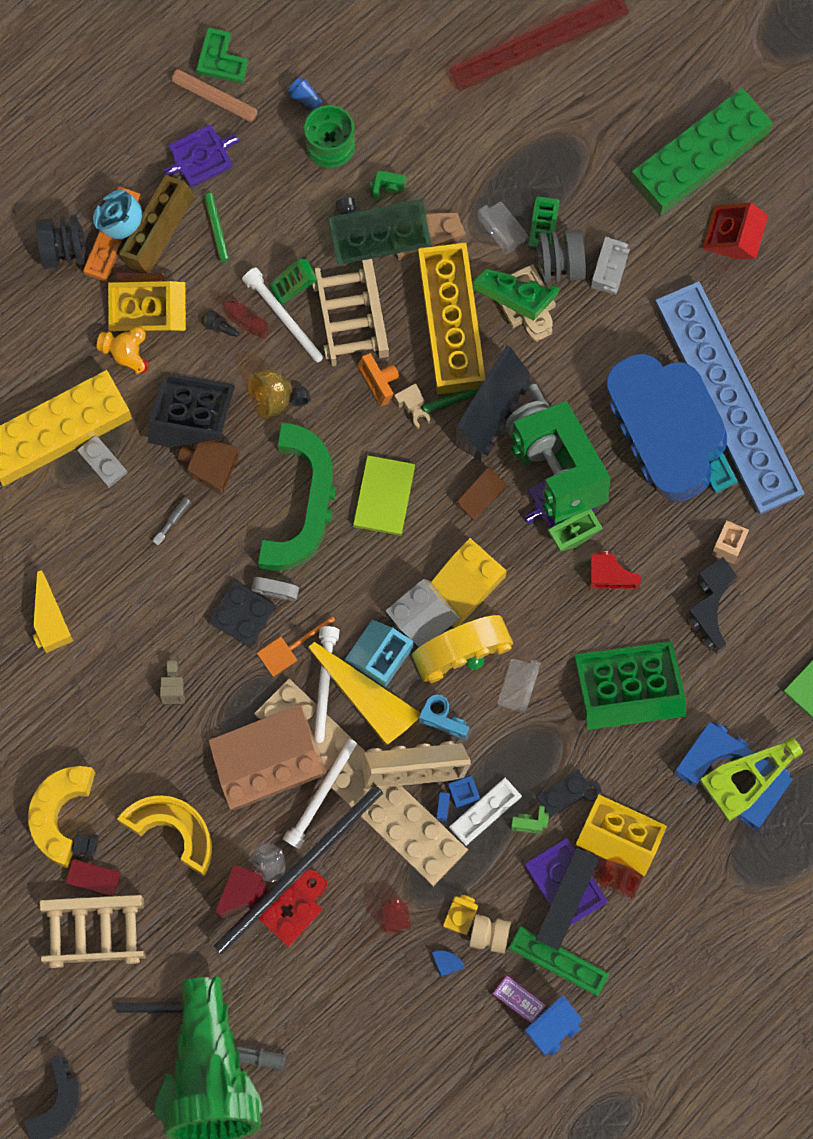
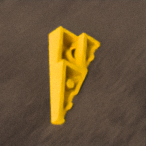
M313 642L308 646L312 654L351 704L360 712L384 745H388L419 719L421 715L419 711L317 643Z

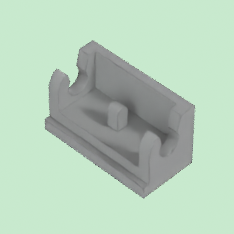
M605 236L591 288L617 295L630 250L627 248L628 244Z

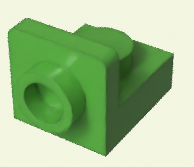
M545 806L539 807L538 820H533V816L527 814H518V818L513 817L511 831L541 834L542 828H547L549 813H544Z

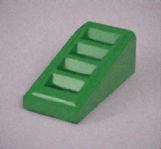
M536 197L529 247L537 248L539 239H535V235L539 236L540 233H546L547 237H549L548 243H551V232H555L559 207L558 199ZM538 216L552 218V221L538 219ZM536 226L548 227L551 229L550 231L536 229Z
M298 259L269 285L277 301L283 305L318 280L309 261ZM298 272H300V274H301V276H302V279H301V280H300V278H299V276H298V274H297ZM292 276L294 277V279H295V281H296V284H295V285H294V283H293V281H292V279H291ZM285 281L288 282V284H289V286H290V288H291L290 290H288V288H287V286H286V284H285ZM279 285H281L285 293L283 296L278 288Z

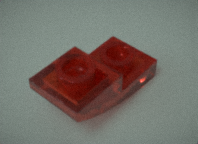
M224 301V312L230 320L245 331L267 339L269 327L264 319L256 316L248 318V308L244 304L237 301H231V303Z

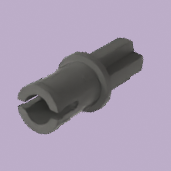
M240 1046L236 1048L239 1051L240 1062L258 1065L257 1068L264 1066L280 1070L284 1069L286 1054L264 1051V1048H261V1050Z

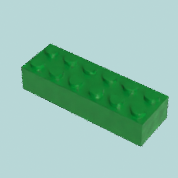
M741 88L633 170L630 182L661 217L770 134L773 122L748 93Z

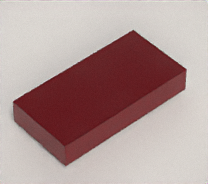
M72 859L66 884L115 897L122 873Z

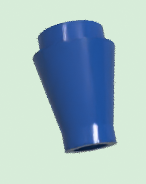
M299 77L288 89L291 98L311 110L319 108L323 102L306 79L303 80Z

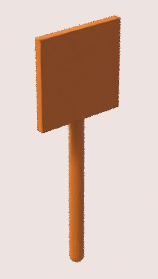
M329 618L290 646H287L283 638L279 637L257 652L271 675L275 677L298 661L291 650L319 632L321 627L328 626L335 618Z

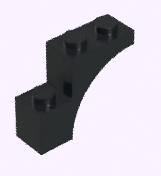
M724 557L699 573L697 585L702 593L705 595L708 593L709 597L691 608L688 612L689 618L687 619L690 626L695 631L699 630L703 635L702 641L709 651L713 650L716 654L724 650L727 645L718 625L719 601L724 592L735 583L738 577Z

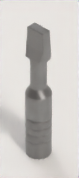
M186 497L182 499L169 516L166 525L161 531L157 532L152 540L156 545L163 541L168 530L178 522L192 504Z

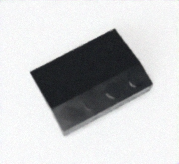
M505 346L457 425L456 447L480 461L484 455L489 456L495 445L492 441L496 435H502L506 428V418L517 410L520 404L517 400L521 394L524 396L527 394L528 388L532 384L529 382L530 372L510 346Z

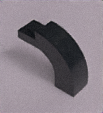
M61 1055L50 1058L58 1085L57 1099L52 1108L43 1115L24 1120L29 1139L57 1138L68 1129L78 1113L82 1096L80 1078L69 1079V1075H72L69 1060L64 1061Z

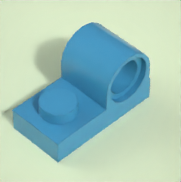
M442 695L431 696L421 712L419 722L466 740L469 732L466 722L456 717H452V720L448 719L449 703L447 699ZM435 703H440L443 705L444 711L440 714H435L430 710V707Z

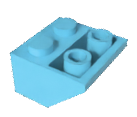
M372 620L345 658V661L386 688L413 649V641L394 628Z

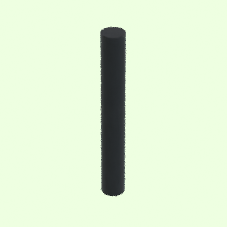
M182 1002L116 1004L117 1013H183Z

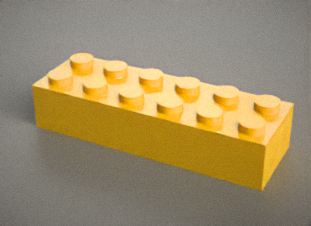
M466 243L418 249V259L437 395L480 389L485 381V372Z
M107 370L0 425V482L3 487L84 445L95 435L99 437L132 419L126 403Z

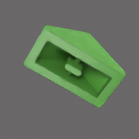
M592 509L548 529V532L561 552L579 547L603 528Z

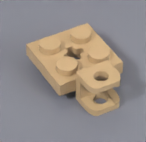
M533 264L512 274L516 280L526 283L533 280L539 282L538 286L546 287ZM554 300L534 321L499 303L512 328L523 323L532 340L537 342L552 334L553 322L548 311L555 308Z

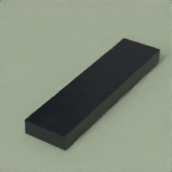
M576 848L535 941L559 951L600 858Z

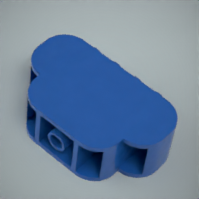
M646 354L633 355L619 362L612 368L608 376V390L613 399L609 404L617 420L623 419L620 426L627 441L633 440L634 442L630 447L638 463L643 461L645 464L641 466V469L648 483L654 482L658 492L664 498L674 502L686 501L699 495L710 483L712 474L710 462L716 460L724 452L727 445V432L723 420L700 374L691 365L681 362L671 363L663 367L657 359Z

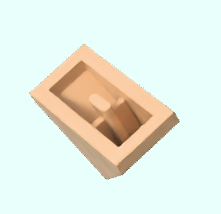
M726 520L712 555L720 559L724 557L727 562L734 564L749 530Z

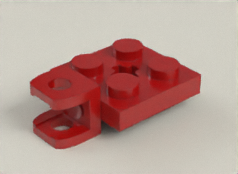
M307 870L259 920L284 944L290 947L324 910L315 901L326 890L327 880L316 870ZM314 878L316 880V886L312 888L310 886V881ZM291 904L293 906L291 910L293 916L283 917L282 906L288 907Z

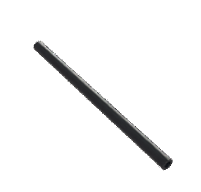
M374 785L213 945L215 949L222 955L384 794L377 785Z

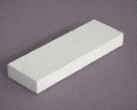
M504 778L450 825L449 829L467 846L522 796Z

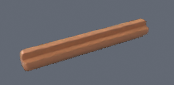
M179 69L172 76L174 83L250 122L257 115V109Z

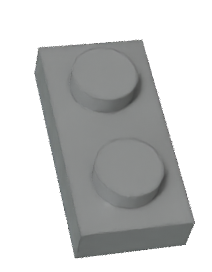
M97 435L77 450L108 488L127 474L126 469Z

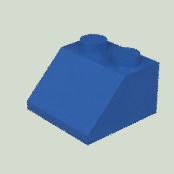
M562 995L525 1030L523 1035L544 1057L548 1053L553 1056L563 1046L560 1042L566 1036L571 1039L582 1029L579 1026L582 1019Z

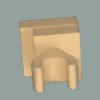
M416 383L394 395V401L398 408L404 406L408 414L412 413L413 424L417 429L420 426L417 422L419 417L425 418L427 423H430V416L420 408L424 405L425 400Z

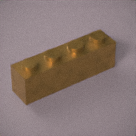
M167 175L163 178L142 214L139 227L129 236L119 253L130 269L147 275L152 271L195 197L185 181Z

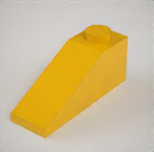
M41 570L37 572L34 613L36 633L33 634V638L37 647H43L45 652L48 653L73 642V639L47 579Z

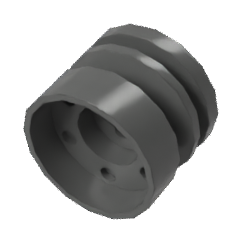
M581 229L564 231L563 242L558 241L556 232H551V243H548L546 233L539 234L537 261L543 283H550L551 272H554L555 282H560L561 271H566L569 281L585 279V252Z

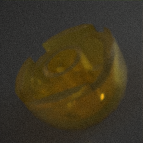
M266 369L253 372L248 376L250 398L255 396L258 405L253 406L261 418L266 419L276 416L287 408L292 387L289 380H285L283 375L276 370Z

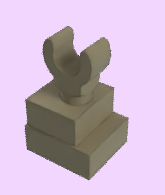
M177 660L167 661V677L161 678L160 697L162 704H185L184 682L182 677H178Z

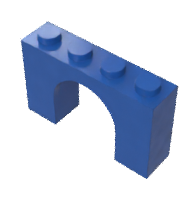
M709 722L676 769L674 775L695 788L714 762L724 758L738 760L752 755L754 752L747 748L749 745L741 738L736 737L734 739L728 735V730L719 723L712 724ZM768 757L755 763V767L762 777H766L775 769V766L768 762ZM784 769L753 805L736 818L757 831L793 780L789 777L790 773Z

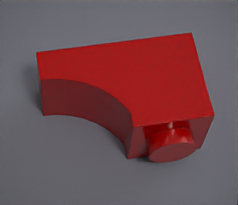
M598 551L596 554H591L590 589L640 588L641 574L631 573L622 568L616 560V555H610L608 551Z

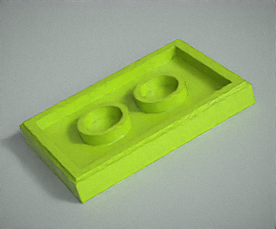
M367 456L354 527L402 536L415 464Z

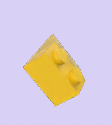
M185 282L108 283L109 331H130L134 327H141L144 331H186Z
M471 538L452 556L431 583L460 618L452 625L453 628L460 626L506 577V570Z

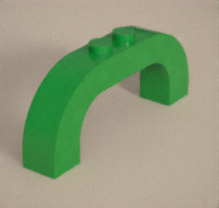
M287 423L281 424L278 442L279 453L300 456L310 464L313 470L306 519L300 534L290 541L274 542L262 540L258 563L259 568L262 570L284 571L305 563L320 547L324 538L326 523L331 524L333 509H329L330 500H335L336 486H333V467L330 454L321 439L313 432L304 427Z

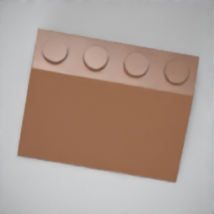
M302 704L209 740L221 787L230 810H238L328 774Z

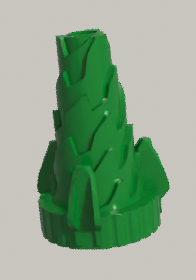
M216 976L213 978L186 979L182 981L181 986L183 1024L180 1025V1034L177 1040L178 1061H175V1077L171 1074L164 1076V1081L156 1100L155 1116L163 1122V1134L168 1139H241L252 1135L261 1129L260 1113L263 1111L259 1094L246 1071H241L239 1051L235 1050L233 1032L229 1029L227 1003H223L221 978Z

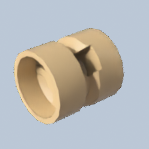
M476 915L469 947L484 949L487 945L490 951L504 954L511 922L496 919L494 923H491L490 918Z

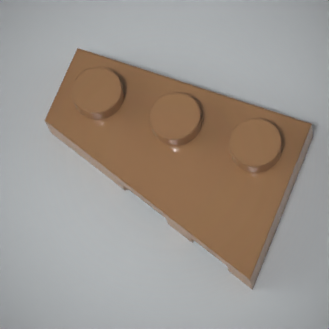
M458 213L382 215V220L398 261L418 254V249L442 246L466 237Z

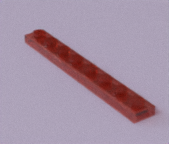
M598 0L450 68V73L459 91H462L627 16L629 10L623 0Z

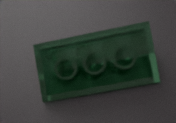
M425 199L328 218L338 265L432 247Z

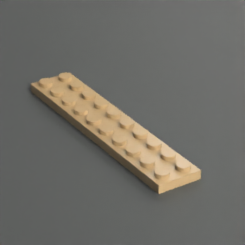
M290 679L254 713L261 720L302 704L313 736L315 734L317 705ZM326 714L324 740L321 743L316 742L328 773L347 740L352 738ZM358 744L331 786V789L351 808L370 790L364 787L361 759L366 751ZM324 775V776H322V777H319V778H321L322 780H324L325 777H326V775ZM402 786L380 788L384 794L361 818L434 887L467 853L468 849Z

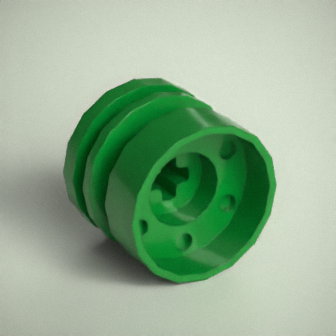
M326 105L320 106L309 114L305 121L304 131L307 154L310 159L317 165L325 168H336L347 163L353 156L356 147L353 119L349 113L341 107Z

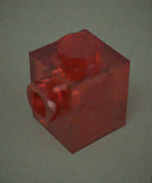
M607 860L597 883L611 892L634 899L644 876L629 866Z
M402 899L387 901V905L382 906L386 934L411 931L408 903H402Z

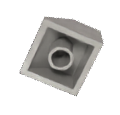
M425 579L421 580L386 610L397 626L418 647L441 635L460 619L431 581Z

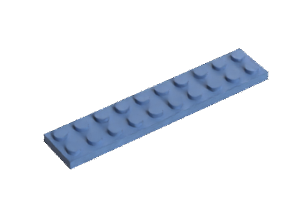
M700 282L657 299L655 304L684 363L691 365L698 371L723 420L727 432L726 448L759 515L802 497L804 491Z

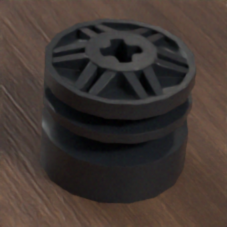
M77 214L70 215L71 226H67L66 218L62 216L60 218V228L55 227L52 218L36 220L37 242L44 270L59 268L61 256H65L68 266H72V255L76 254L78 265L85 264V237Z

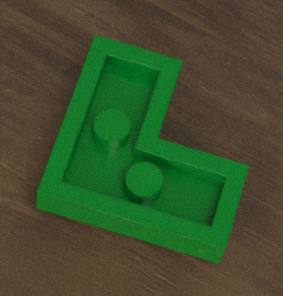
M208 28L196 70L197 74L243 84L248 59L227 54L231 32Z

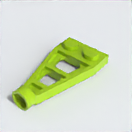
M790 737L782 744L721 765L700 779V782L724 817L730 822L749 809L792 759L797 758L803 751L798 742L793 737ZM784 748L790 756L784 754ZM770 757L776 764V767L766 777H762L755 767V763ZM742 770H749L756 779L755 785L746 794L740 793L731 780V776L734 773Z

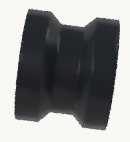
M78 831L74 842L73 855H86L89 859H94L99 836L97 834L89 836L85 835L82 831Z

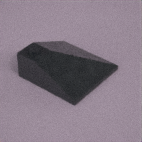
M164 372L148 422V443L177 447L220 439L235 385Z

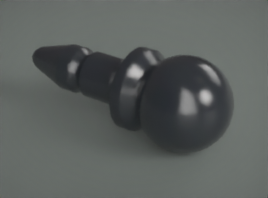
M207 311L203 314L201 322L206 329L213 330L216 333L221 331L229 336H239L238 331L225 323V318L219 316L217 312Z

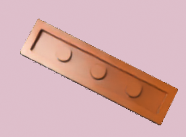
M118 186L117 190H125L138 203L140 202L141 194ZM100 231L84 268V275L107 282L125 238H110Z

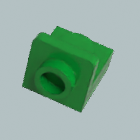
M377 171L376 178H372L370 184V192H373V199L379 200L381 188L389 193L404 192L406 175Z

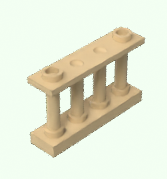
M372 259L362 260L363 269H359V272L325 278L321 277L320 268H315L318 281L313 283L314 292L319 291L328 342L327 345H324L326 359H331L332 366H337L336 355L370 349L378 351L379 358L389 357ZM361 281V284L366 283L367 291L361 295L325 300L324 287ZM360 304L370 305L371 314H367V317L334 323L329 322L327 310ZM368 326L369 329L374 328L375 336L371 337V340L336 346L333 344L332 332Z
M142 895L40 900V911L43 914L47 913V917H50L51 956H41L42 962L48 964V968L64 967L63 963L124 960V964L140 963L139 959H146L144 951H137L135 913H138V909L144 908V898ZM123 909L126 919V952L111 953L110 914H113V910ZM87 911H97L98 915H100L101 953L86 954L85 916L88 915ZM64 912H72V916H75L76 955H61L60 917H62Z

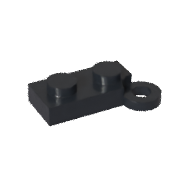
M576 770L536 798L542 806H545L546 813H549V817L552 818L582 797L588 801H595L598 794L601 795L602 788L595 781L587 782L581 772ZM595 787L597 793L591 796L587 793V789Z

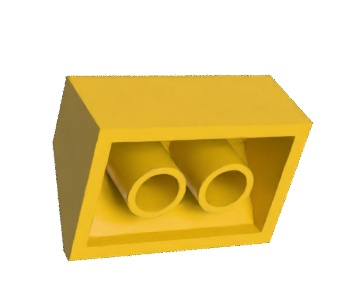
M598 794L576 846L645 877L667 826Z

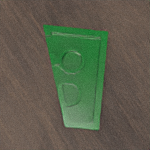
M486 269L473 282L474 290L533 321L559 295L560 287L551 286L550 289L538 286L539 282L530 280L529 283L516 280L513 275Z

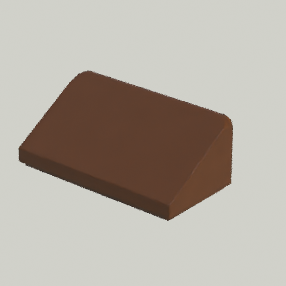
M487 467L460 497L456 506L473 521H476L507 485L491 468Z

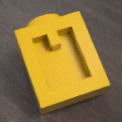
M461 895L460 898L455 896L443 927L467 936L478 909V905L474 904L475 900L465 895Z

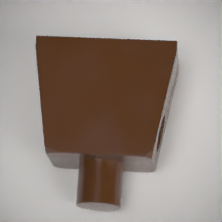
M206 441L198 443L196 450L182 446L178 459L189 463L187 468L188 476L214 492L223 495L240 452L236 446Z

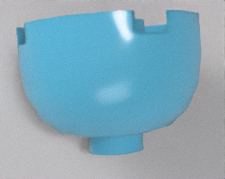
M117 190L108 194L104 198L106 202L103 206L100 207L98 205L95 209L93 223L107 237L114 239L126 238L133 234L140 225L142 219L141 206L125 190Z

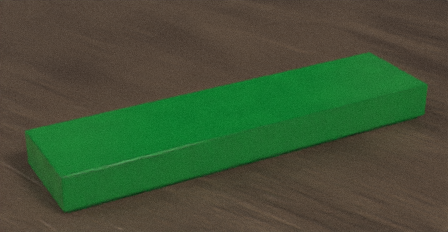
M521 926L519 927L508 947L509 950L598 997L609 973L562 948L557 951L535 941L537 938L536 934Z

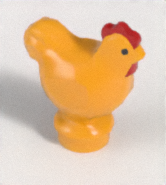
M131 328L129 332L121 333L117 337H114L111 332L100 333L97 340L98 351H102L104 354L111 352L115 362L119 365L130 367L137 374L140 372L142 374L146 373V370L149 369L148 361L143 360L139 356L140 344L146 338V332L143 328Z

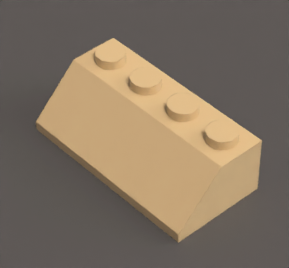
M453 741L443 742L440 746L420 744L415 748L406 749L405 746H397L388 751H381V749L375 748L364 753L361 759L365 789H371L374 785L382 788L461 780L471 765L470 758L463 744H455Z

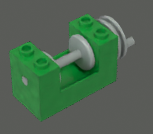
M532 384L528 390L534 402L527 403L514 411L507 419L505 426L513 440V445H511L512 453L516 459H520L523 466L546 460L554 475L545 479V490H543L545 502L543 503V509L548 517L551 516L556 524L609 501L610 476L568 402L564 401L550 407L537 384Z

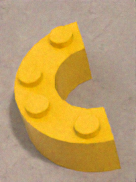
M494 615L465 623L431 639L415 650L412 658L423 683L426 681L434 683L441 680L443 674L452 667L455 669L465 665L467 659L472 657L479 659L495 652L503 654L511 650V646L514 643L503 618L499 615Z
M75 766L55 772L44 780L35 791L29 807V828L36 845L51 861L68 869L73 854L74 842L60 833L57 825L58 813L69 799L78 796H89L95 776V771L91 767Z
M152 796L130 805L117 819L119 823L139 836H142L147 830L155 826L175 828L184 838V852L181 861L194 871L205 876L212 857L211 837L202 817L189 804L169 796Z

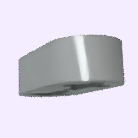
M254 577L251 590L266 596L296 601L299 587L285 582Z

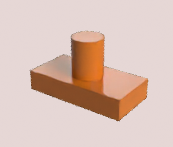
M371 353L362 356L357 367L379 406H384L390 402L393 396L388 382L399 377L398 371L394 365L380 370Z

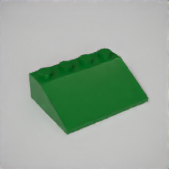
M672 641L575 654L587 730L686 716V696Z

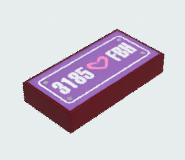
M507 974L491 994L530 1025L537 1020L547 1004Z

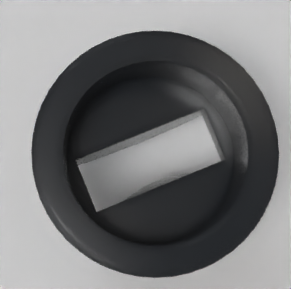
M343 198L337 200L338 212L344 217L353 215L356 209L355 199Z
M301 386V389H296L294 387L291 391L292 405L304 406L311 401L307 388Z

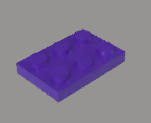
M568 838L524 865L550 906L575 853V849ZM592 877L570 926L608 903Z

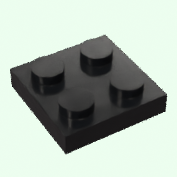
M234 581L209 620V624L247 647L252 648L277 607L275 604Z

